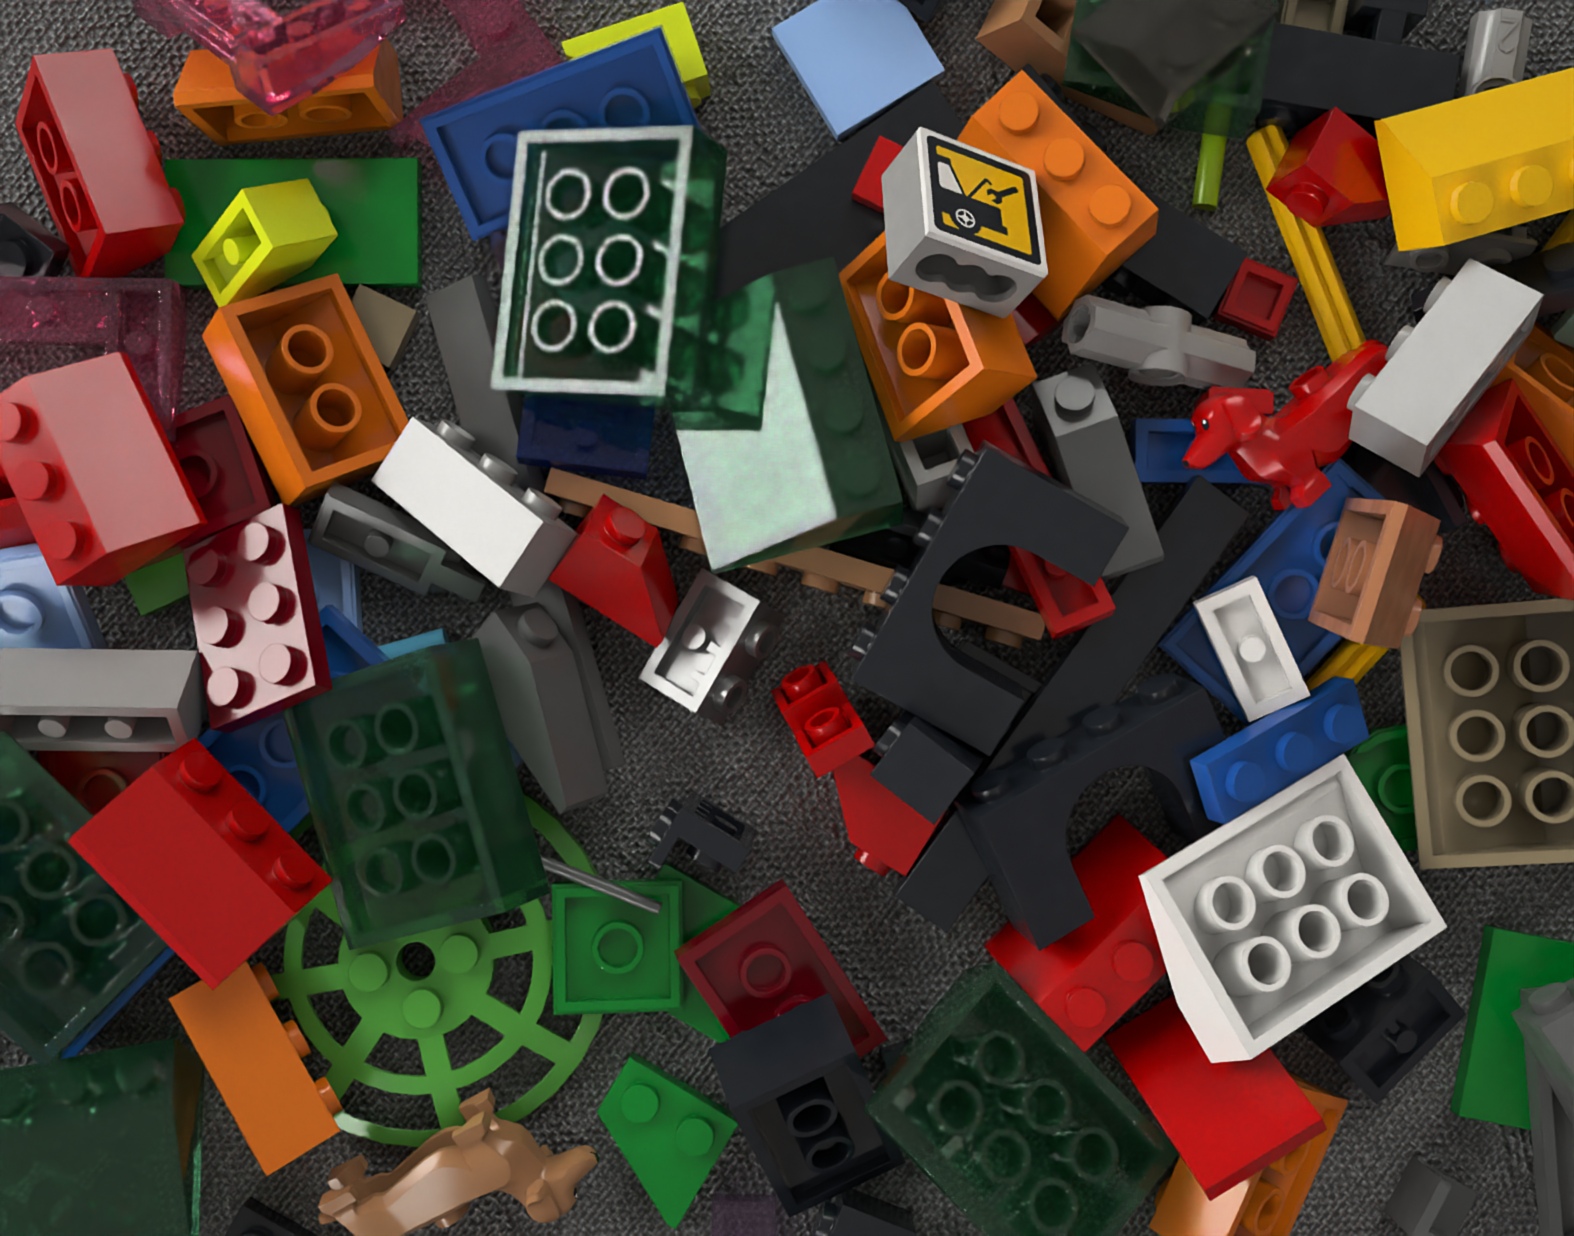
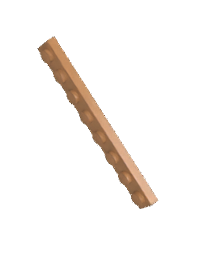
M551 467L544 493L560 500L558 505L562 508L561 513L584 519L599 498L605 494L623 507L636 512L643 520L658 530L681 536L679 544L681 549L711 558L716 557L718 548L742 555L739 565L741 567L776 577L779 566L804 573L801 584L837 595L840 584L865 591L862 603L880 609H885L888 604L879 599L894 571L893 569ZM940 583L936 588L932 610L936 623L940 627L959 631L962 621L986 628L985 640L1019 650L1021 649L1023 639L1029 641H1041L1045 623L1040 613Z

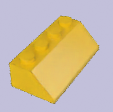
M1574 67L1374 121L1398 251L1445 246L1574 209Z

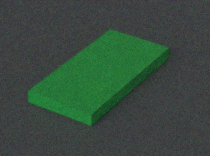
M418 158L165 159V178L169 187L176 188L180 193L186 214L185 224L181 227L171 251L165 254V285L173 290L208 289L191 255L241 189L305 178L309 179L321 203L328 210L338 236L310 268L270 289H284L338 273L345 289H357L359 284L368 288H422V163Z

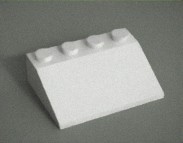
M1344 754L1339 755L1139 876L1176 1002L1211 1063L1253 1059L1447 928L1446 923Z

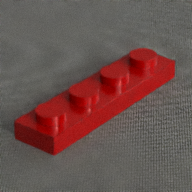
M1013 397L992 414L962 423L974 453H976L984 439L1051 477ZM1008 545L1053 640L1114 614L1116 610L1115 604L1101 576L1093 587L1026 549Z

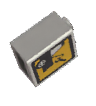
M919 127L881 176L889 280L1005 319L1048 275L1035 171L926 128Z

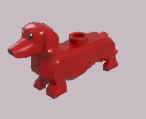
M1368 339L1357 349L1350 350L1341 355L1326 369L1320 365L1304 372L1288 387L1294 397L1272 418L1263 415L1252 401L1238 394L1219 393L1204 400L1196 407L1191 416L1190 422L1196 437L1181 460L1185 468L1202 470L1228 453L1243 477L1248 481L1270 484L1274 488L1271 496L1274 510H1285L1292 503L1296 508L1310 507L1332 486L1318 467L1337 461L1353 442L1348 438L1353 412L1347 409L1349 398L1366 374L1370 373L1376 377L1388 362L1385 360V356L1389 347L1376 339Z

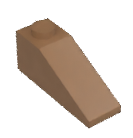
M994 0L976 38L978 42L1016 73L1026 64H1030L1039 75L1046 73L1051 76L1060 86L1065 97L1146 135L1157 133L1180 82L1174 74L1088 0Z

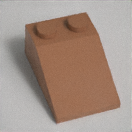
M1347 497L1307 621L1351 641L1399 649L1403 636L1410 637L1420 619L1422 601L1417 599L1416 596L1423 574H1430L1440 558L1443 538L1436 534L1441 520L1408 504L1397 501Z

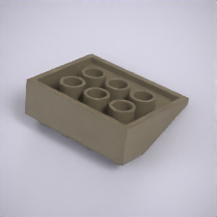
M1558 598L1422 610L1415 631L1410 637L1403 636L1399 648L1420 870L1573 863L1574 600Z

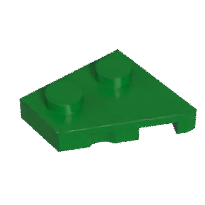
M631 1052L597 1110V1114L667 1225L676 1230L738 1126L732 1112L634 1052Z

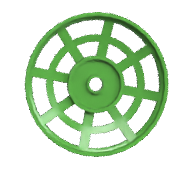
M382 770L351 779L334 788L290 836L296 840L326 813L355 799L359 787L365 778H370L402 792L403 786L406 785ZM508 783L495 801L506 808L488 833L513 843L528 822L548 840L567 865L599 877L584 847L562 820L532 795ZM378 810L380 831L367 834L348 844L321 866L333 881L289 923L284 947V972L269 974L280 995L274 1000L290 999L293 1012L305 1035L321 1055L332 1063L325 1078L335 1092L339 1102L354 1079L365 1085L391 1093L409 1095L431 1094L441 1129L421 1131L389 1128L355 1118L344 1111H340L333 1118L342 1130L383 1144L419 1147L428 1138L444 1128L466 1124V1120L459 1111L461 1098L458 1088L468 1086L493 1073L523 1045L556 1064L543 1080L520 1099L493 1113L498 1118L516 1122L529 1115L556 1093L581 1063L601 1025L604 1013L583 1014L571 1041L538 1023L552 983V919H547L544 906L532 883L510 858L502 852L444 829L430 827L415 829L414 824L407 825V821ZM410 845L441 846L461 852L471 858L451 886L428 880L415 881ZM383 850L388 888L373 896L362 906H359L331 885L339 875L355 862L372 853ZM492 872L501 879L514 895L525 916L527 925L493 932L486 915L473 901ZM315 908H317L344 928L345 931L339 947L338 963L304 969L305 936ZM420 942L432 950L435 957V966L431 974L416 976L405 968L402 954L407 944ZM532 951L531 984L525 1004L521 1012L491 995L489 991L496 975L498 958ZM344 990L351 1006L362 1017L344 1047L336 1042L323 1026L311 1004L309 995ZM471 1015L505 1035L499 1043L483 1056L462 1067L452 1068L445 1033L460 1026ZM384 1033L403 1039H418L426 1075L393 1073L373 1067L365 1061Z

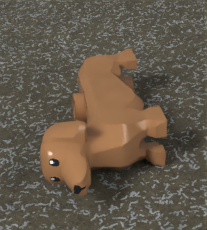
M489 1087L460 1103L459 1111L466 1120V1124L444 1128L435 1133L392 1172H380L374 1176L366 1177L364 1173L368 1162L362 1154L331 1169L327 1180L331 1190L322 1194L318 1206L321 1213L318 1218L321 1225L338 1221L354 1236H405L432 1223H435L438 1228H447L464 1216L471 1201L492 1191H502L511 1194L526 1207L527 1213L533 1220L549 1223L557 1220L572 1208L578 1198V1182L599 1162L600 1158L596 1150L587 1145L576 1146L555 1155L547 1145L539 1147L529 1130L523 1125L498 1118L492 1113L495 1098Z

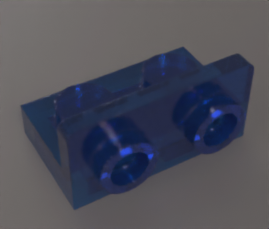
M561 378L546 379L544 384L527 382L516 453L517 462L522 465L552 467L562 470L647 480L652 436L656 424V399L646 398L642 391L623 386L611 387L607 392L584 390L580 384Z

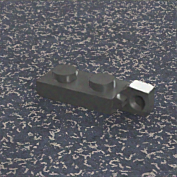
M335 481L325 495L307 540L310 542L309 544L425 597L429 590L443 594L448 590L477 603L489 580L420 521Z

